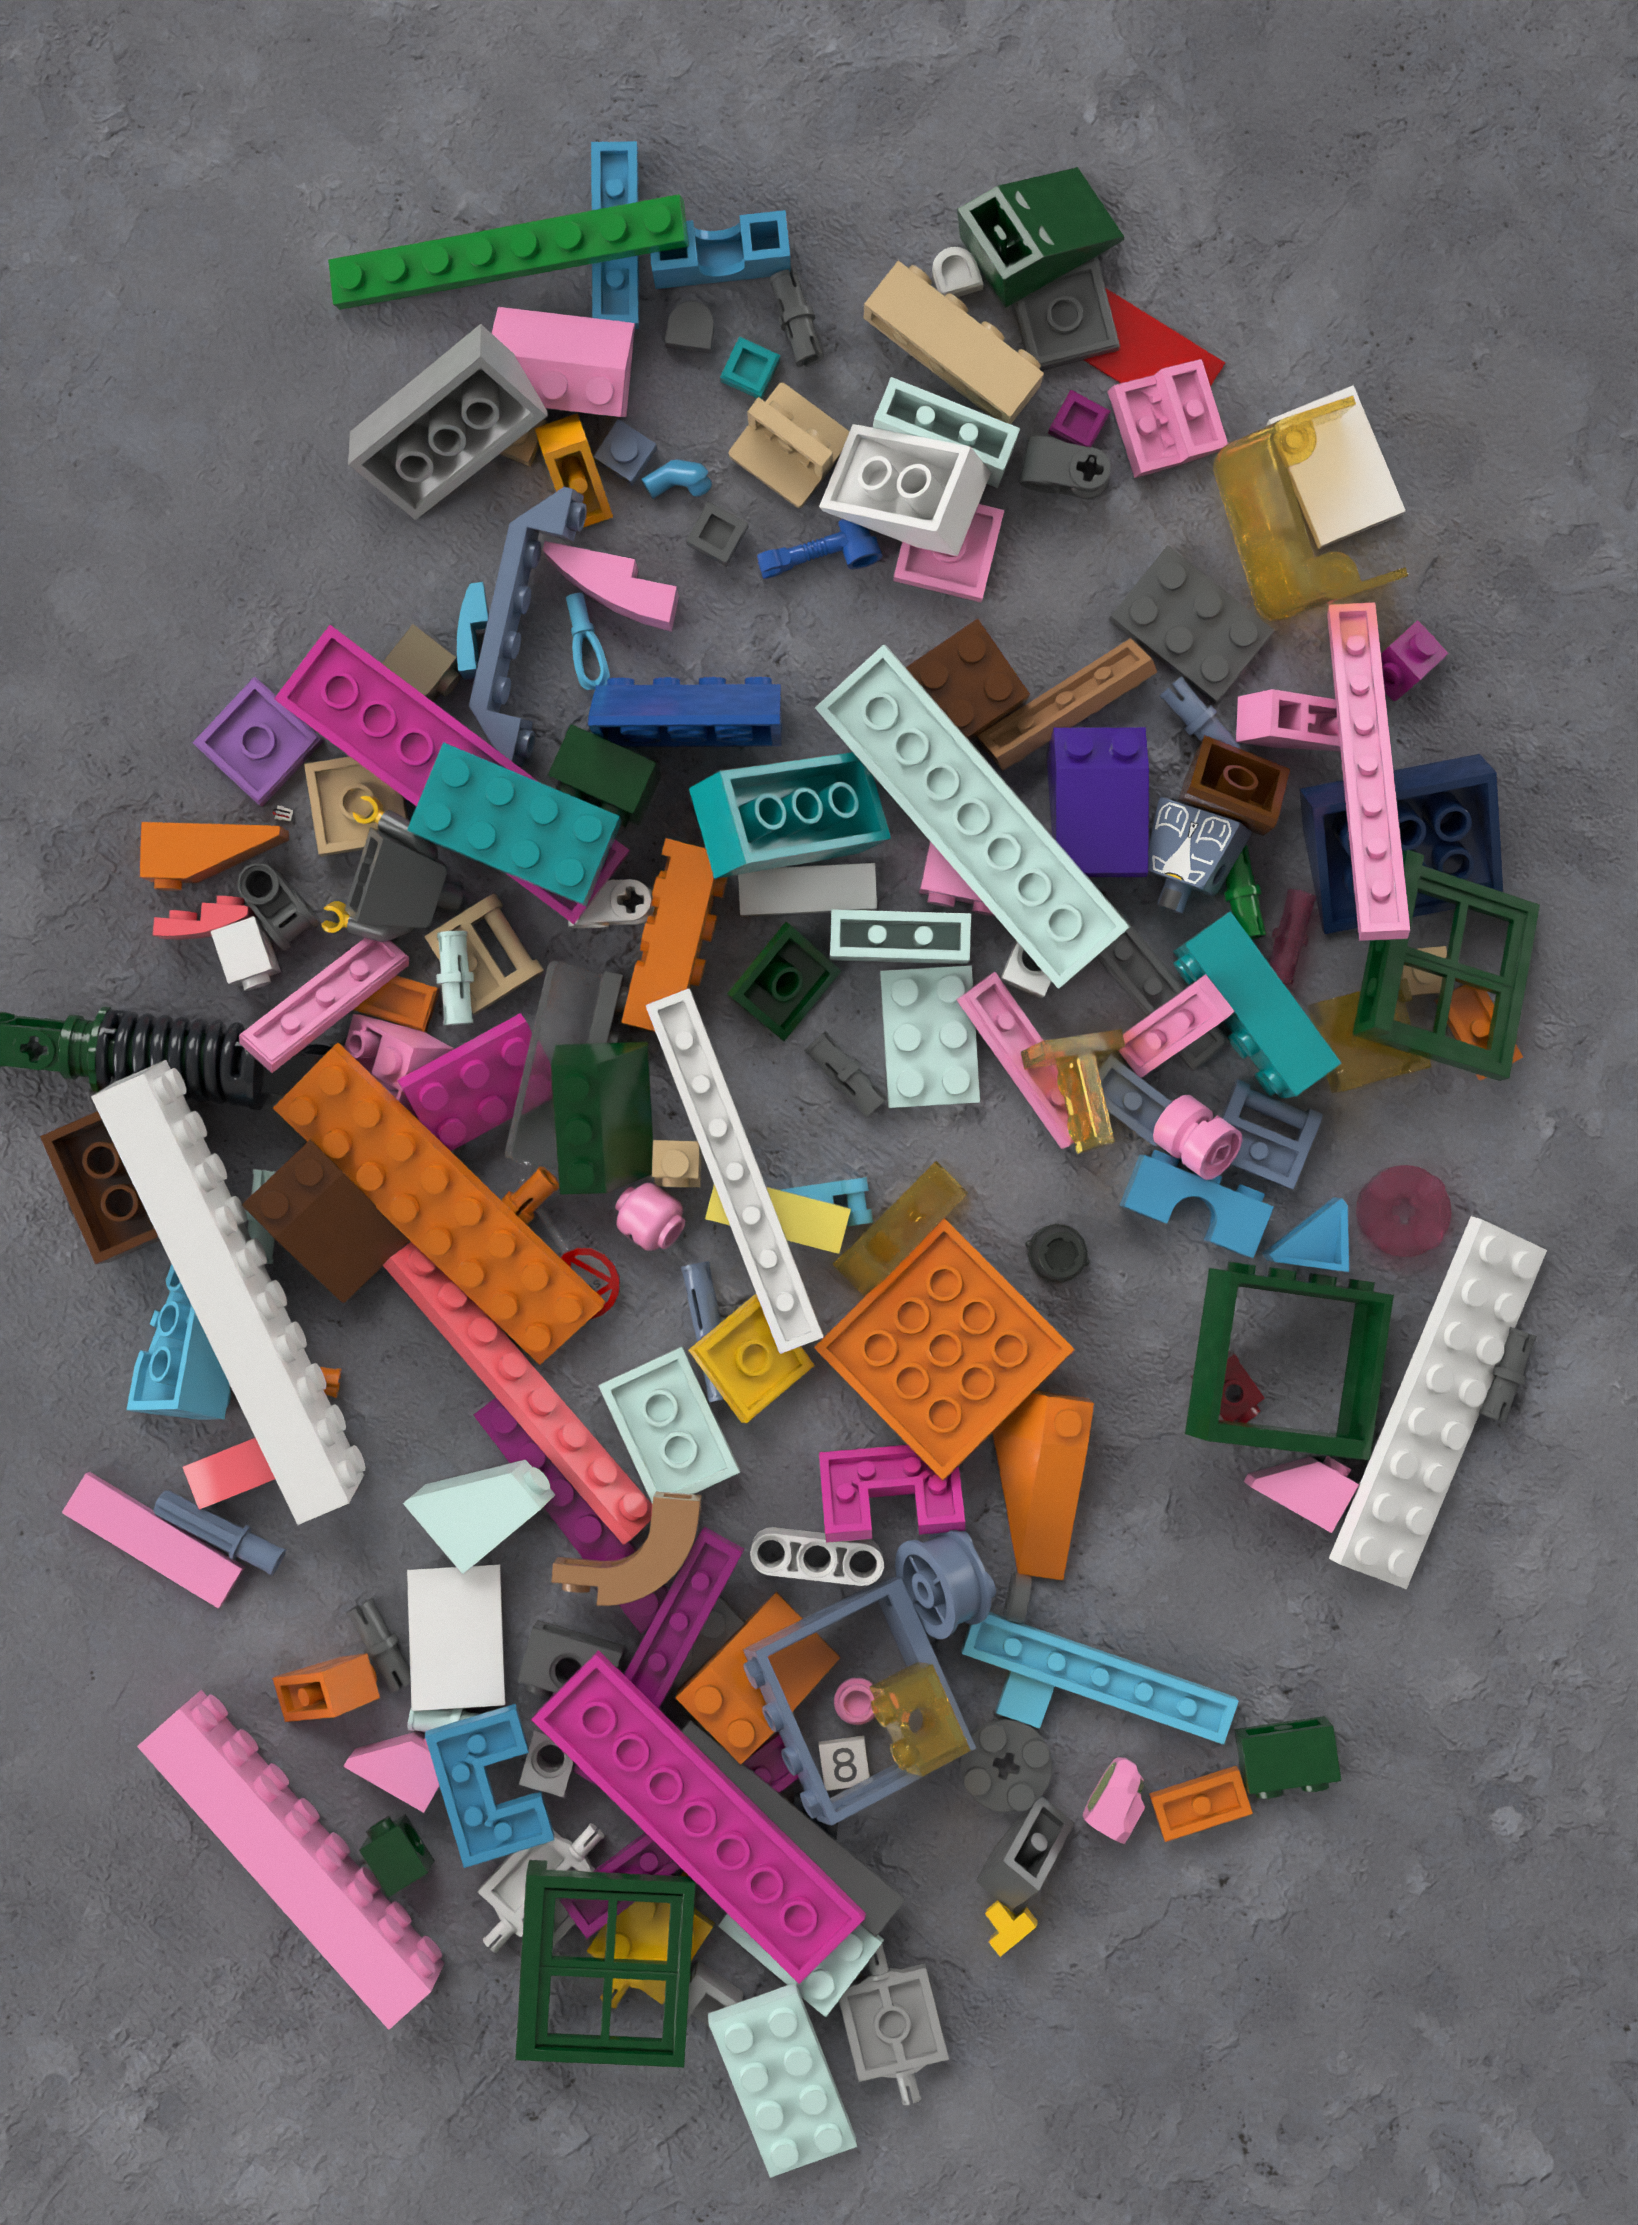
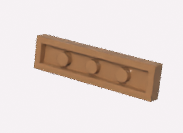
M1130 638L977 737L983 749L1004 771L1049 742L1053 728L1073 727L1156 674L1157 670L1154 662Z

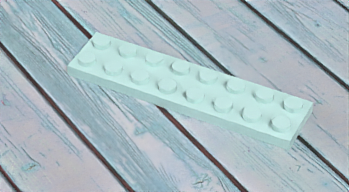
M882 645L815 707L1058 989L1131 927L886 645Z

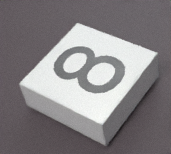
M864 1735L819 1742L826 1791L851 1788L870 1777Z

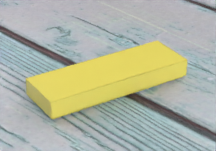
M714 1185L705 1219L730 1226ZM767 1187L787 1241L837 1254L840 1253L851 1208Z

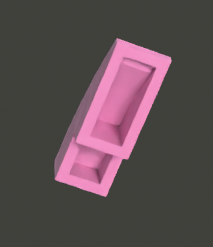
M547 541L544 542L543 551L547 560L569 582L587 596L625 617L645 625L672 632L679 599L676 586L637 579L638 567L635 559Z

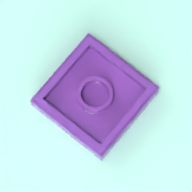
M254 677L194 740L193 744L258 805L263 807L324 740L304 721L274 700L276 695L259 679Z

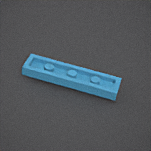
M637 141L591 142L592 210L638 202ZM639 256L592 264V318L635 323V329H639Z

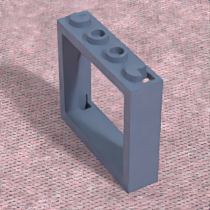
M885 1577L743 1649L748 1661L743 1664L746 1676L755 1689L760 1688L767 1704L762 1707L764 1717L773 1732L779 1731L786 1747L781 1750L782 1758L793 1776L798 1775L804 1789V1792L800 1793V1798L806 1812L812 1819L817 1818V1821L832 1826L976 1749L902 1578ZM878 1601L939 1741L829 1798L768 1656Z

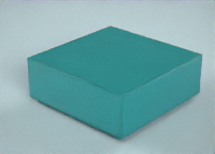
M739 336L720 376V382L756 399L758 397L763 399L781 357L779 354Z

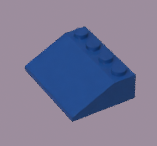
M672 677L653 679V685H635V680L631 678L607 679V685H596L588 715V726L594 735L623 748L782 746L781 684H772V679L769 677H748L744 679V684H726L725 678L704 677L699 679V685H680V679Z

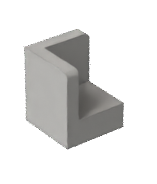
M698 1960L690 1972L687 2020L692 2015L710 2027L708 2013L742 2002L743 1991Z

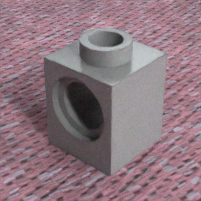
M536 1726L519 1785L564 1797L569 1785L574 1762L564 1752V1760L561 1763L550 1764L546 1762L541 1756V1748L546 1745H557Z

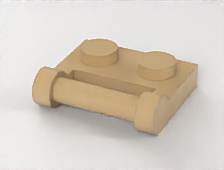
M496 894L484 898L424 936L440 961L437 933L467 931L469 972L474 973V982L470 983L471 1008L474 1015L522 985L534 980L544 972L539 961L531 959L500 910L503 904ZM482 919L486 920L517 969L507 977H505L473 926Z

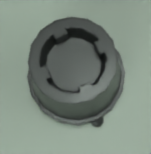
M1054 1223L1044 1226L1034 1233L1031 1240L1025 1242V1246L1028 1248L1027 1256L1030 1267L1039 1277L1048 1282L1063 1283L1070 1281L1081 1273L1084 1266L1090 1264L1089 1259H1087L1088 1251L1085 1240L1077 1230L1068 1225Z

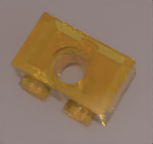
M916 1662L869 1687L874 1697V1700L871 1701L872 1711L880 1725L883 1727L887 1726L894 1742L890 1744V1751L901 1770L906 1769L907 1773L923 1777L971 1751L933 1664ZM918 1708L922 1713L923 1723L921 1728L913 1733L909 1727V1717Z

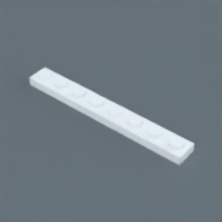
M690 988L645 1005L779 1353L782 1354L823 1338L822 1330Z

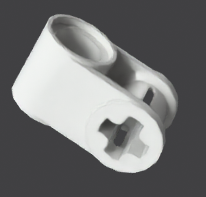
M608 880L578 922L574 925L568 921V927L603 928L609 927V925H637L645 923L649 915L653 916L655 908L652 906V891L638 880ZM632 891H635L639 897L644 899V904L636 905L635 913H632L629 908L623 905V900L631 898Z

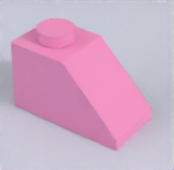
M1326 1456L1323 1463L1312 1457H1307L1249 1473L1244 1480L1251 1488L1331 1533L1359 1484L1347 1478L1351 1469L1329 1456Z
M419 1731L358 1747L343 1766L423 1813L439 1788V1782L425 1735Z

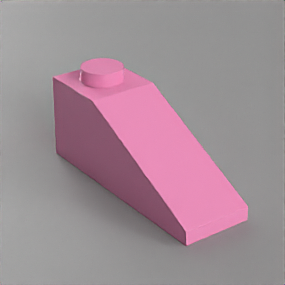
M1274 689L1238 696L1236 742L1272 748L1341 751L1336 700Z

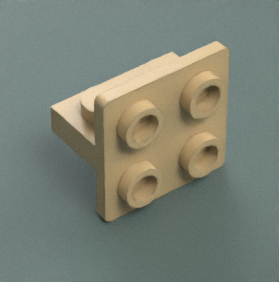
M779 383L766 402L758 397L747 411L749 425L729 450V457L795 507L802 508L839 459L850 431L788 385Z

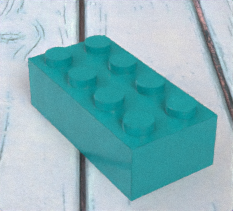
M443 742L407 831L587 907L622 820L616 814Z
M853 752L719 771L689 788L714 879L855 855L891 839L873 774Z
M1231 911L1215 920L1173 951L1178 958L1173 964L1187 984H1192L1206 974L1235 1011L1224 1020V1023L1232 1032L1227 1038L1241 1058L1245 1059L1249 1056L1259 1069L1254 1075L1268 1095L1272 1096L1276 1093L1280 1099L1296 1097L1342 1064Z

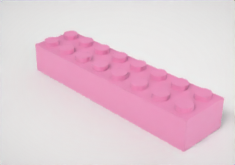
M200 1690L137 1747L388 2030L391 2029L431 1993L445 1964L441 1960L442 1953L439 1947L428 1936L421 1937L410 1925L412 1920L405 1908L396 1901L391 1903L379 1890L381 1885L375 1875L366 1867L360 1869L349 1856L350 1849L346 1842L334 1832L329 1834L318 1821L320 1816L315 1807L305 1798L299 1800L288 1788L289 1780L284 1772L275 1764L271 1763L268 1765L256 1752L258 1751V1745L253 1737L245 1730H237L226 1718L228 1712L221 1701L213 1695L207 1696Z

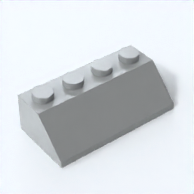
M480 324L350 431L348 465L413 519L417 520L546 418L547 410L514 353Z

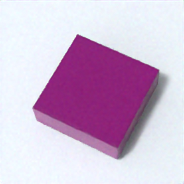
M1070 390L1051 424L1048 434L1066 443L1091 448L1111 411Z

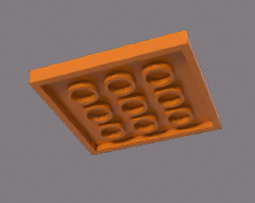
M945 1218L814 1347L942 1481L974 1452L1075 1351Z

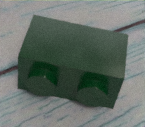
M1325 1716L1234 1729L1241 1778L1249 1795L1256 1794L1257 1798L1270 1799L1282 1796L1284 1789L1301 1787L1302 1791L1318 1792L1328 1789L1329 1783L1341 1781L1334 1727Z

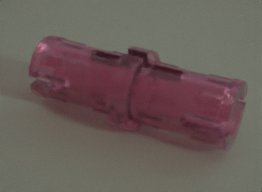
M1288 889L1279 928H1274L1271 938L1275 939L1269 964L1285 985H1293L1294 983L1293 979L1301 949L1308 945L1309 937L1306 935L1314 902L1317 899V896L1294 889Z

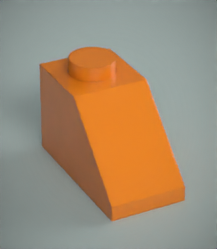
M367 1653L338 1657L272 1678L285 1722L337 1717L380 1698L376 1685V1672L370 1664Z

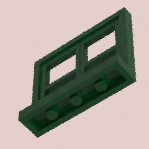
M1406 850L1402 852L1410 929L1417 892L1456 905L1446 958H1442L1408 947L1409 936L1408 939L1370 940L1352 1035L1494 1080L1502 1081L1509 1079L1540 904L1422 866L1424 855ZM1468 909L1509 922L1499 976L1458 963ZM1404 965L1442 977L1433 1032L1394 1020ZM1455 981L1496 994L1486 1049L1445 1036Z
M529 1860L525 1883L515 2060L684 2068L696 1882L690 1876L547 1870L548 1861ZM556 1898L609 1900L605 1958L552 1956ZM618 1901L670 1903L667 1961L614 1958ZM551 1976L604 1978L600 2035L548 2033ZM613 1978L666 1981L662 2038L609 2036Z

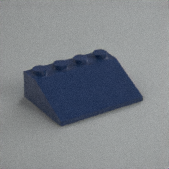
M1480 754L1393 770L1402 852L1411 850L1423 854L1422 866L1503 892L1497 772ZM1344 781L1300 788L1303 833L1322 931L1324 934L1358 928ZM1417 892L1413 917L1453 910L1456 905Z

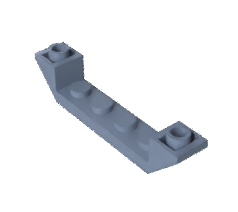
M567 487L561 488L509 523L469 703L470 709L493 747L519 766H523L525 758H529L534 749L535 732L531 731L533 722L501 714L499 710L501 704L504 705L507 702L510 694L511 679L507 677L510 661L511 659H516L521 645V634L517 630L521 614H525L530 605L531 588L527 587L531 568L535 569L541 556V542L537 541L538 536L543 534L574 542L576 531H581L585 523L587 508L586 504L583 503L584 496L574 489Z

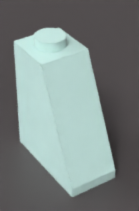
M522 1460L425 1484L403 1504L460 1572L464 1574L541 1510L555 1496V1493L550 1489L549 1481L543 1472L532 1467L527 1460Z

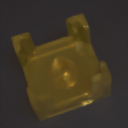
M1407 978L1401 979L1394 1020L1411 1025L1405 1002L1412 1001L1413 998ZM1360 991L1307 1005L1313 1025L1342 1063L1326 1074L1331 1093L1351 1090L1372 1082L1432 1067L1430 1059L1352 1035Z

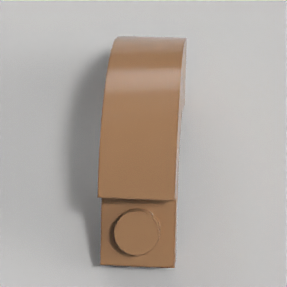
M656 1491L653 1496L650 1532L647 1540L636 1552L614 1561L557 1557L553 1563L551 1583H561L562 1590L575 1593L590 1592V1586L598 1587L597 1606L625 1604L653 1593L675 1575L687 1558L699 1525L702 1495Z

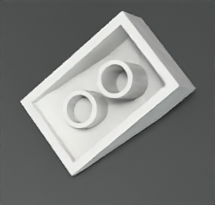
M853 424L819 507L824 512L912 546L958 556L991 472L971 446Z

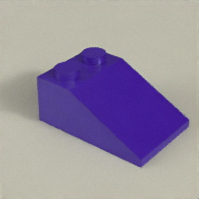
M1146 727L1053 728L1046 754L1052 837L1087 877H1147L1149 852V762Z

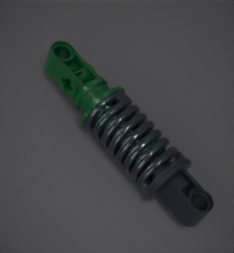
M105 1006L99 1010L94 1021L85 1020L81 1015H69L66 1020L16 1016L11 1013L0 1012V1067L8 1066L32 1070L57 1071L61 1073L64 1079L76 1080L79 1076L88 1077L92 1091L98 1093L118 1080L167 1060L170 1069L176 1068L184 1080L186 1094L183 1096L185 1100L191 1098L198 1102L212 1100L216 1104L228 1101L235 1106L250 1107L252 1110H261L263 1108L268 1093L286 1095L332 1046L308 1044L271 1073L239 1044V1035L245 1031L243 1024L240 1022L232 1023L227 1030L226 1025L221 1020H215L210 1025L202 1018L194 1020L191 1024L187 1017L182 1016L173 1021L169 1015H162L156 1020L155 1016L151 1013H145L139 1017L133 1011L114 1010L111 1007Z

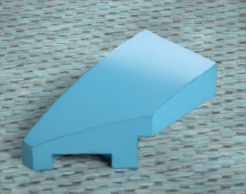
M483 582L469 584L458 621L457 663L458 672L464 680L472 679L476 676L480 658L476 630L486 629L489 617Z

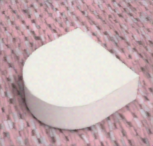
M950 247L944 249L936 256L932 267V281L935 289L945 296L947 293L960 297L983 290L984 284L977 262L969 251L960 247Z

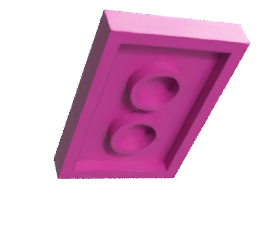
M521 1013L397 1080L417 1119L450 1151L553 1096L551 1071L527 1021Z

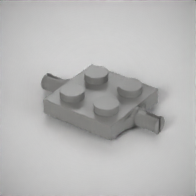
M882 1943L876 1951L878 1961H876L875 1955L868 1961L871 1973L860 1980L853 1981L840 1998L839 2003L858 2081L862 2082L878 2077L897 2078L902 2098L901 2102L903 2105H910L907 2085L910 2088L913 2104L921 2100L914 2073H917L926 2065L949 2060L926 1963L904 1969L888 1968Z

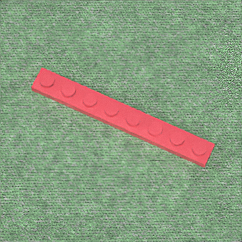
M412 1242L391 1256L383 1264V1267L619 1541L624 1545L636 1536L651 1521L652 1503L503 1330Z

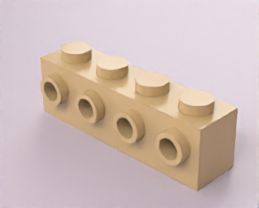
M898 260L864 303V319L990 417L1012 424L1041 386L1044 373L1040 370V363L1025 350L1020 349L1016 352L1003 342L1005 338L995 326L986 321L980 324L968 315V308L956 296L950 293L944 296L931 286V279L921 269L914 265L908 268Z

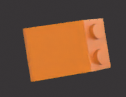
M777 1591L745 1621V1624L704 1665L678 1688L676 1699L740 1765L774 1733L769 1727L762 1711V1707L767 1704L760 1688L755 1689L751 1685L744 1671L743 1664L748 1661L743 1649L803 1619ZM817 1632L768 1656L792 1712L840 1659L839 1654Z

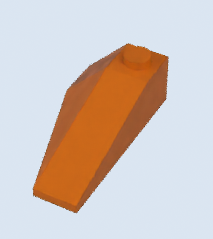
M1035 1390L992 1433L1018 1574L1056 1580L1064 1579L1094 1403L1089 1398Z

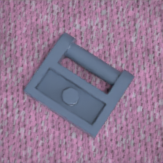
M1236 1079L1221 1116L1222 1119L1242 1134L1241 1148L1230 1165L1293 1190L1320 1126L1323 1114L1310 1108L1307 1111L1298 1109L1250 1089L1249 1083ZM1242 1107H1248L1299 1128L1296 1140L1239 1118Z

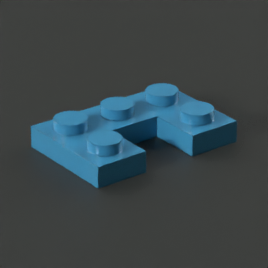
M516 1704L425 1731V1739L464 1868L554 1841V1832L542 1791L496 1804L485 1766L529 1753L528 1743Z

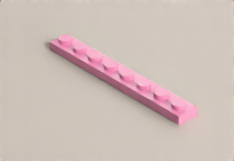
M1375 602L1329 605L1327 619L1359 941L1408 939L1410 922Z

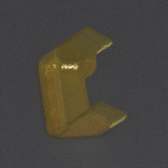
M1354 395L1283 418L1225 445L1214 459V475L1252 598L1258 613L1267 620L1283 621L1392 585L1408 576L1406 567L1361 582L1356 564L1348 555L1341 552H1330L1314 557L1289 476L1288 467L1304 462L1314 452L1317 443L1314 426L1341 418L1356 405Z

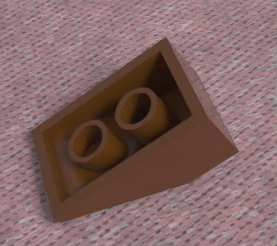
M311 1139L242 1204L276 1241L343 1304L391 1256L410 1241Z

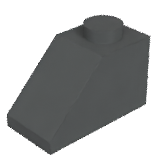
M1041 1796L1034 1802L1031 1808L1022 1812L995 1845L976 1882L1008 1909L1013 1910L1040 1891L1075 1823Z

